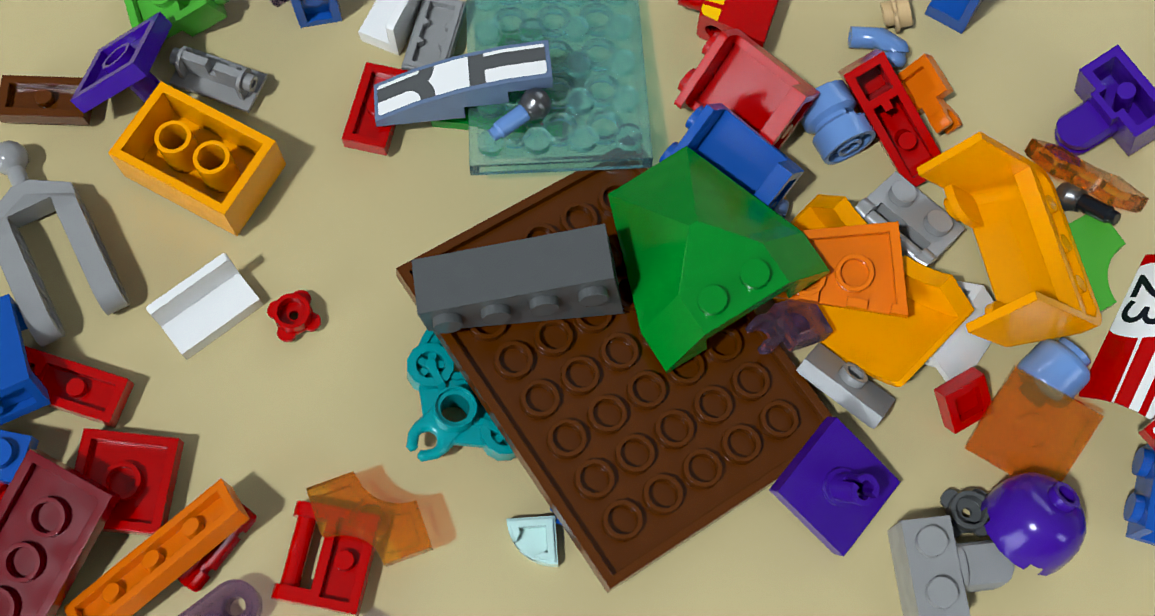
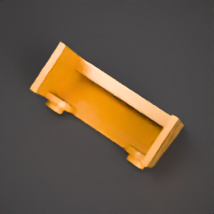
M978 132L917 167L920 177L944 188L946 194L944 206L947 213L957 222L961 221L963 224L973 228L996 301L986 305L985 315L966 324L968 333L1004 347H1012L1046 339L1082 334L1101 325V312L1052 180L1041 166L986 134Z

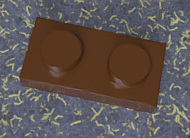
M2 75L0 84L1 123L89 126L92 109L82 113L70 101L83 78Z

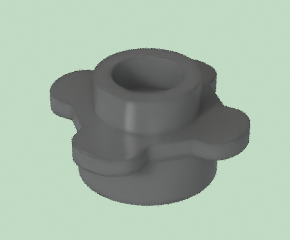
M948 489L941 495L940 503L945 508V514L951 517L955 538L959 537L962 533H974L978 537L988 535L984 524L989 521L987 508L981 511V503L987 495L983 490L973 489L972 491L967 490L957 493L953 489ZM962 509L969 510L970 516L964 517Z

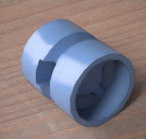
M834 80L815 88L820 94L800 121L808 134H816L813 138V145L827 165L837 164L853 157L866 148L876 136V132L865 114L854 111L857 101L843 80Z

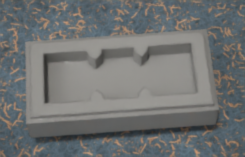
M422 0L401 66L402 70L409 71L453 57L467 12L465 1Z
M820 342L796 370L810 383L873 429L884 418L895 401L892 396L870 381L867 374L859 366L845 362Z

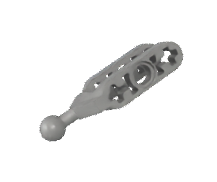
M8 140L0 142V173L7 175L12 185L0 201V266L27 328L35 341L41 347H44L64 337L65 331L32 255L18 228L56 211L90 288L103 311L110 315L129 306L130 301L77 189L71 182L30 180L25 170L29 163L27 150L23 145Z

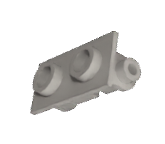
M183 46L181 49L175 47L169 57L170 64L175 65L176 68L169 81L170 85L248 113L268 77L267 74L188 46Z

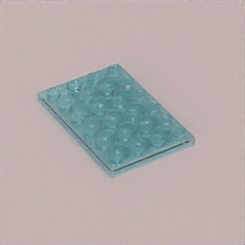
M466 0L467 53L505 45L548 40L553 77V88L542 89L551 99V109L547 116L543 119L527 121L507 137L500 138L497 141L492 139L488 130L493 127L494 122L518 106V102H520L521 97L527 90L508 92L509 103L468 107L469 167L471 176L652 167L653 154L639 0Z

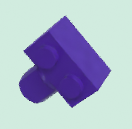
M1116 45L1079 69L1074 91L1083 102L1059 117L1054 132L1055 142L1060 150L1071 156L1082 155L1112 136L1123 151L1130 156L1155 140V87L1119 45Z

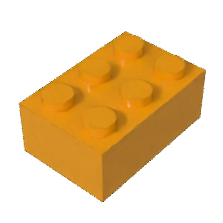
M160 81L108 152L125 177L235 236L239 235L286 166V162L275 140Z

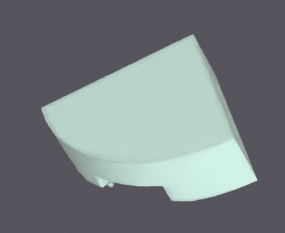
M555 515L506 519L511 540L526 558L539 565L558 567Z

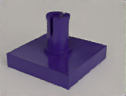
M158 12L100 48L70 101L82 113H85L129 87L145 103L160 83L150 72V69L173 24L161 12Z
M826 417L769 491L833 554L845 556L900 484V481L837 417Z

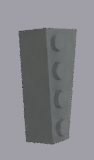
M605 224L411 260L417 314L428 331L452 333L462 328L624 314L615 260Z

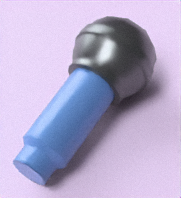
M533 88L525 91L520 102H518V106L494 122L493 127L488 130L489 135L494 141H497L500 138L507 137L527 121L545 118L551 109V99L542 89Z

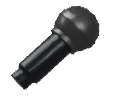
M1068 180L1056 188L1063 211H1080L1103 223H1110L1112 225H1116L1119 222L1121 213L1116 211L1113 206L1090 196L1079 182Z

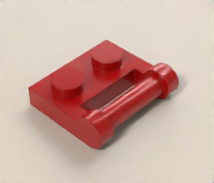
M297 501L293 514L297 518L281 581L274 584L271 599L359 616L383 519L378 515L307 501ZM316 522L327 523L311 589L301 588L300 583Z

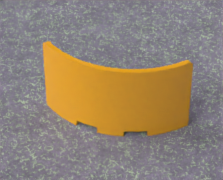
M818 194L790 222L799 230L867 224L845 196ZM906 255L902 259L908 306L907 318L772 298L797 325L818 343L823 344L845 362L859 366L867 375L895 387H901L906 384L974 311V308L952 274L933 270Z

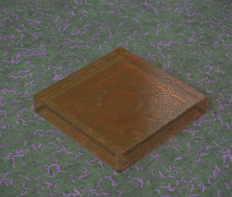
M1014 365L966 441L964 448L1012 476L1035 472L1062 482L1104 416L1100 412Z

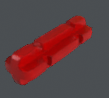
M245 505L243 507L250 519L177 578L189 590L198 592L211 578L207 575L211 569L216 571L241 540L238 537L242 531L247 533L256 522L257 516Z

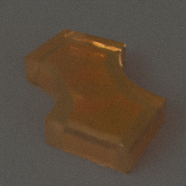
M1032 138L1024 151L1030 159L1050 175L1082 188L1109 206L1132 212H1141L1149 200L1148 197L1120 176L1091 165L1062 146Z
M354 471L306 488L320 535L323 538L348 535L362 539L378 552L386 567L433 550L416 500L406 503H391L378 499L363 488Z

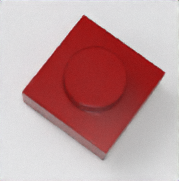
M974 367L934 389L944 427L954 434L994 412L985 374Z

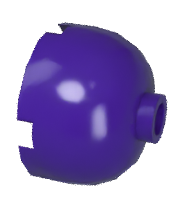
M1029 472L1009 477L991 490L981 503V511L987 508L990 518L984 524L988 536L1002 554L1022 569L1033 565L1036 568L1043 569L1038 575L1047 576L1055 573L1072 560L1084 542L1087 532L1086 518L1077 493L1068 484L1050 476Z

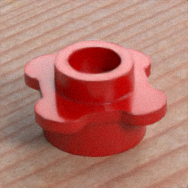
M297 290L294 293L285 294L278 300L271 302L267 308L268 316L274 319L278 326L277 336L283 342H292L295 340L296 335L305 331L314 332L321 325L320 316L314 313L311 308L312 298L307 291ZM292 313H298L297 319H290Z

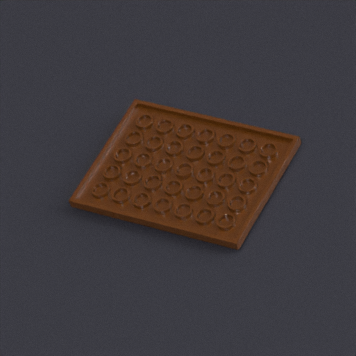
M629 144L616 149L414 258L430 257L600 224L606 225L615 260L624 314L462 328L452 333L433 332L607 593L775 483L826 417H833L805 378L796 371V366L754 310L706 339V350L666 374L640 331L608 198L610 192L648 170ZM409 261L396 268V276L416 305L412 261Z

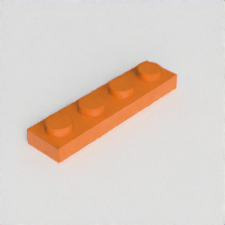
M222 478L64 606L66 615H134L250 519L233 487Z

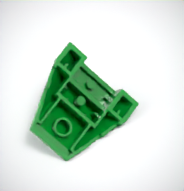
M687 146L608 194L640 331L666 374L706 350V339L780 293L785 292L788 298L830 272L801 230Z

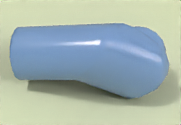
M851 26L849 29V48L882 50L892 67H903L906 64V52H909V46L905 40L885 28Z

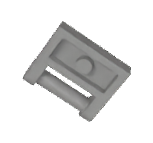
M897 171L867 198L862 199L854 208L867 224L899 221L902 257L906 255L926 267H930L966 229Z

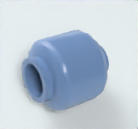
M1061 337L1058 341L1054 339L1040 341L1017 365L1018 376L1023 381L1018 389L1037 407H1041L1046 402L1053 407L1063 408L1089 383L1090 371L1087 367L1091 364V361L1079 347L1064 337Z

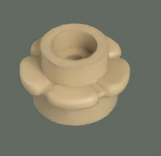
M909 0L880 2L885 28L894 26L895 32L900 33L901 28L913 25Z

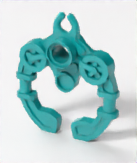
M426 330L419 345L412 350L407 358V379L413 389L419 391L422 416L409 430L406 448L409 451H415L418 448L419 436L422 433L430 432L435 435L437 443L433 449L421 450L417 454V458L421 462L440 458L454 445L483 448L488 456L497 461H510L514 459L516 455L462 374L454 371V362L434 332ZM448 407H459L466 413L467 417L459 422H451L445 419L441 413Z

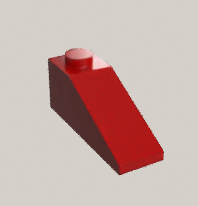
M875 49L838 71V74L856 99L858 109L861 113L865 114L875 130L877 140L896 171L916 187L927 181L918 175L917 167L940 155L941 152L884 51Z

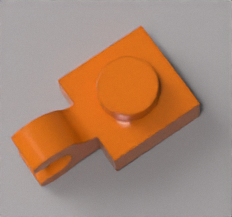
M923 54L897 74L919 115L925 112L936 133H941L944 130L946 135H949L963 125L956 112L944 101V98L954 90L932 55Z

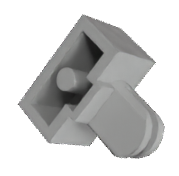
M950 515L901 520L887 531L903 616H971L966 593L997 589L1011 580L1014 573V563L998 550L992 540L956 543Z

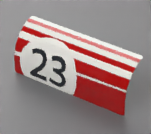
M1155 254L1144 256L1090 369V381L1079 392V397L1116 403L1136 411L1151 421L1155 418Z

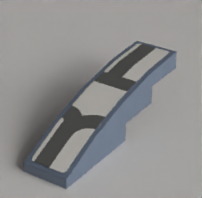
M548 40L533 41L462 54L409 70L374 85L376 127L466 118L465 107L509 103L508 92L524 91L533 88H553Z

